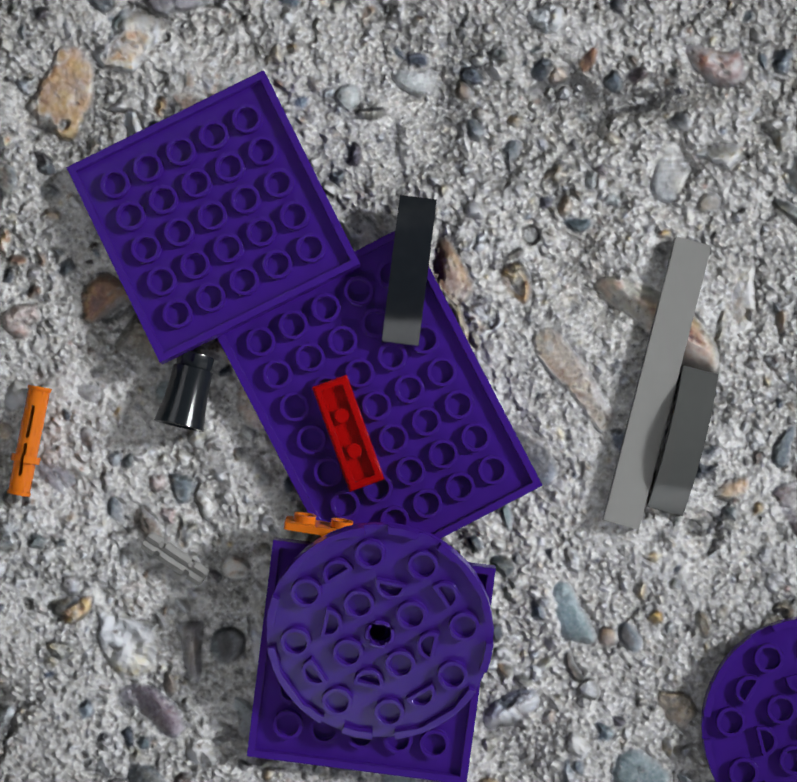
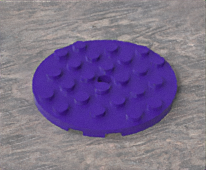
M368 522L346 526L318 538L304 548L287 566L280 577L272 595L266 622L267 649L271 665L278 681L292 701L319 723L323 721L330 726L342 730V734L372 740V737L395 736V739L415 736L427 732L453 717L476 693L475 689L481 682L484 674L487 673L493 650L494 625L492 610L486 590L472 566L457 550L433 534L415 527L391 522ZM373 624H380L387 628L390 627L391 634L386 639L377 640L371 636L369 630Z
M797 617L768 624L745 637L724 657L709 682L701 712V740L704 755L715 782H797Z

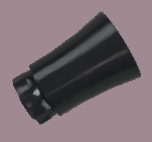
M188 351L177 357V364H173L163 401L154 420L178 428L204 432L207 399L213 375L210 371L214 359L207 355Z

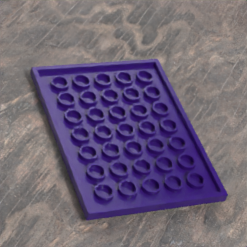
M395 231L354 251L361 267L217 338L308 513L315 514L316 520L331 522V518H344L353 521V525L368 522L404 524L426 531L441 539L543 485L430 267H428L419 346L382 342ZM344 375L348 376L385 478L351 492L347 486L312 389L314 386Z

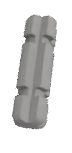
M151 532L147 535L141 545L142 550L151 556L157 555V560L180 575L184 573L187 575L186 579L198 586L202 584L209 573L207 567L199 562L194 563L192 557L171 543H164V539L156 533Z

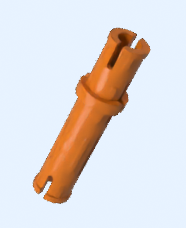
M28 385L16 453H12L10 459L14 463L9 488L7 489L8 494L24 497L31 496L30 491L35 466L40 465L41 460L37 456L52 389Z

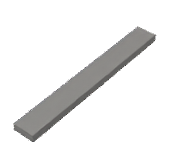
M680 237L674 238L602 518L604 521L638 530L640 528L711 245Z

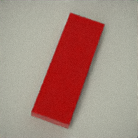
M344 375L312 387L349 491L351 492L384 480V475L348 376Z

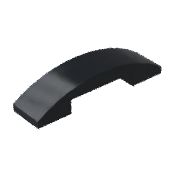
M400 195L382 342L419 346L437 199Z

